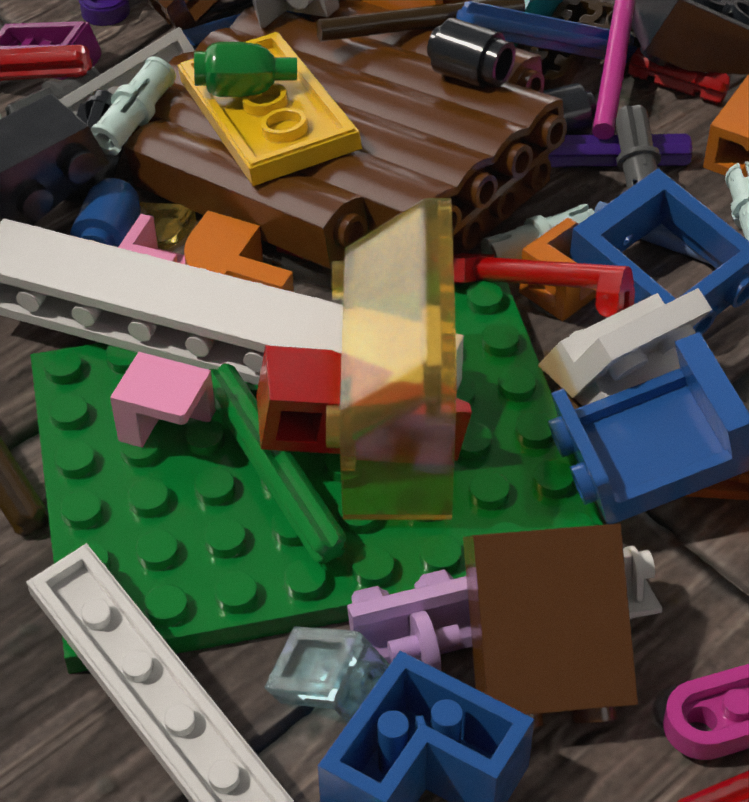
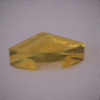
M139 203L141 207L140 214L154 217L158 249L166 250L176 245L191 232L195 225V211L181 204Z

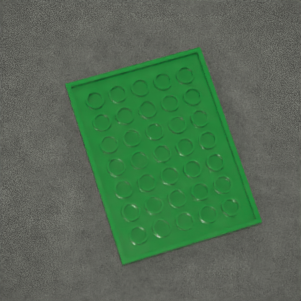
M478 281L342 304L464 335L462 380L454 397L470 403L472 414L458 461L291 451L346 534V552L340 558H333L326 564H319L313 561L217 409L210 422L189 418L187 423L180 425L159 419L142 448L118 441L110 397L136 357L137 352L104 343H96L30 354L54 564L87 543L175 654L349 621L347 605L352 604V595L357 590L379 586L381 589L387 590L389 595L415 589L414 584L420 579L421 575L444 569L454 579L466 576L463 537L603 525L595 502L584 505L570 472V467L578 464L574 455L571 454L562 458L553 440L547 421L558 417L549 386L542 369L538 366L539 361L507 282ZM245 382L257 400L258 385ZM62 636L64 659L68 674L88 671L87 667Z

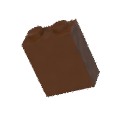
M621 523L463 537L477 690L534 718L533 728L544 725L543 713L571 711L572 722H603L617 719L616 706L638 705Z

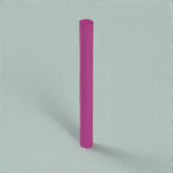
M615 0L592 129L594 136L599 139H609L615 132L636 0Z

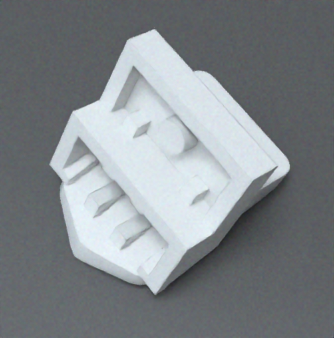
M699 288L667 304H664L657 293L586 329L573 332L569 337L561 340L538 366L561 388H564L572 398H575L582 406H585L679 369L680 365L675 341L695 334L693 326L705 317L712 308Z

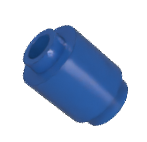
M108 178L100 181L88 190L71 228L70 235L119 247L141 214L138 193L129 183L120 179Z

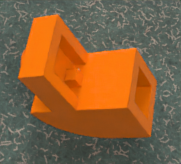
M207 211L188 236L184 247L186 265L294 292L292 271L263 263L259 225Z

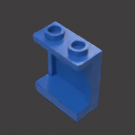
M700 332L675 341L680 365L679 369L577 409L573 408L564 388L551 393L558 417L547 421L553 440L562 458L571 454L574 455L578 464L571 466L570 472L584 505L596 501L607 524H615L749 471V412Z

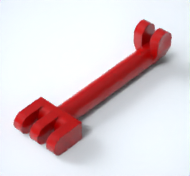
M478 253L435 257L428 266L430 276L437 281L465 283L481 280L596 289V309L604 317H610L634 305L635 287L632 269L629 266L496 258L494 254Z

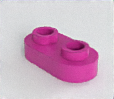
M749 664L684 682L672 691L667 701L663 728L668 741L676 750L694 759L711 760L749 749ZM690 723H704L712 731L698 730L692 727Z

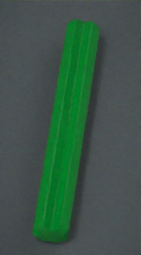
M224 363L217 369H209L212 375L216 409L313 561L319 564H326L333 558H340L347 550L345 544L346 534L291 451L262 450L260 448L257 400L236 368Z

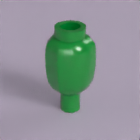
M216 42L207 47L206 51H194L195 86H206L207 90L214 96H253L267 91L274 84V81H297V57H274L267 48L259 44Z

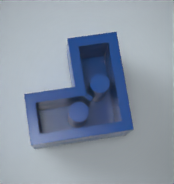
M399 651L318 764L320 802H418L425 790L449 802H507L529 767L534 718Z

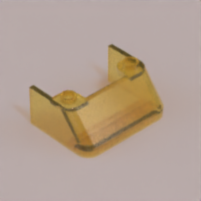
M424 198L346 247L345 261H332V299L343 300L340 405H327L326 446L327 448H340L343 519L452 520L457 392L451 198Z

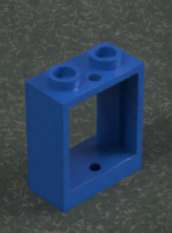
M657 168L573 228L569 258L577 263L629 266L632 269L635 287L634 304L657 293L664 304H667L676 298L622 253L657 226L663 224L716 268L715 271L683 294L685 295L699 288L712 308L705 317L693 326L696 333L700 332L703 335L713 324L718 314L730 305L737 308L749 299V241Z

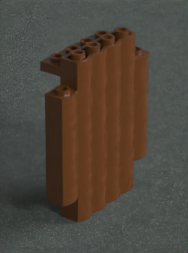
M338 0L339 8L329 17L311 15L310 18H306L285 11L265 28H261L254 6L245 9L230 28L218 29L209 33L195 51H206L207 47L216 42H246L278 32L359 130L362 145L360 150L252 186L181 82L177 65L194 59V52L182 53L173 57L168 62L176 73L175 82L154 105L155 114L145 125L138 126L124 146L134 186L202 215H205L207 211H212L259 225L261 240L329 269L336 266L369 238L388 245L394 289L399 294L423 291L435 281L430 276L428 270L429 263L433 258L467 253L500 223L509 218L515 210L537 191L541 190L550 181L551 162L549 154L565 141L567 123L564 118L563 99L543 93L544 76L542 74L541 55L515 48V62L507 81L500 87L488 84L481 88L434 72L431 66V59L427 54V45L436 27L324 42L318 40L316 21L319 19L391 11L389 9L359 0Z

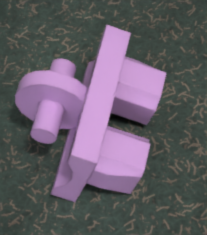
M444 569L421 575L420 579L414 584L415 589L389 595L387 590L374 586L354 591L352 604L347 605L354 661L360 675L388 668L399 651L441 671V654L472 647L466 576L454 579Z

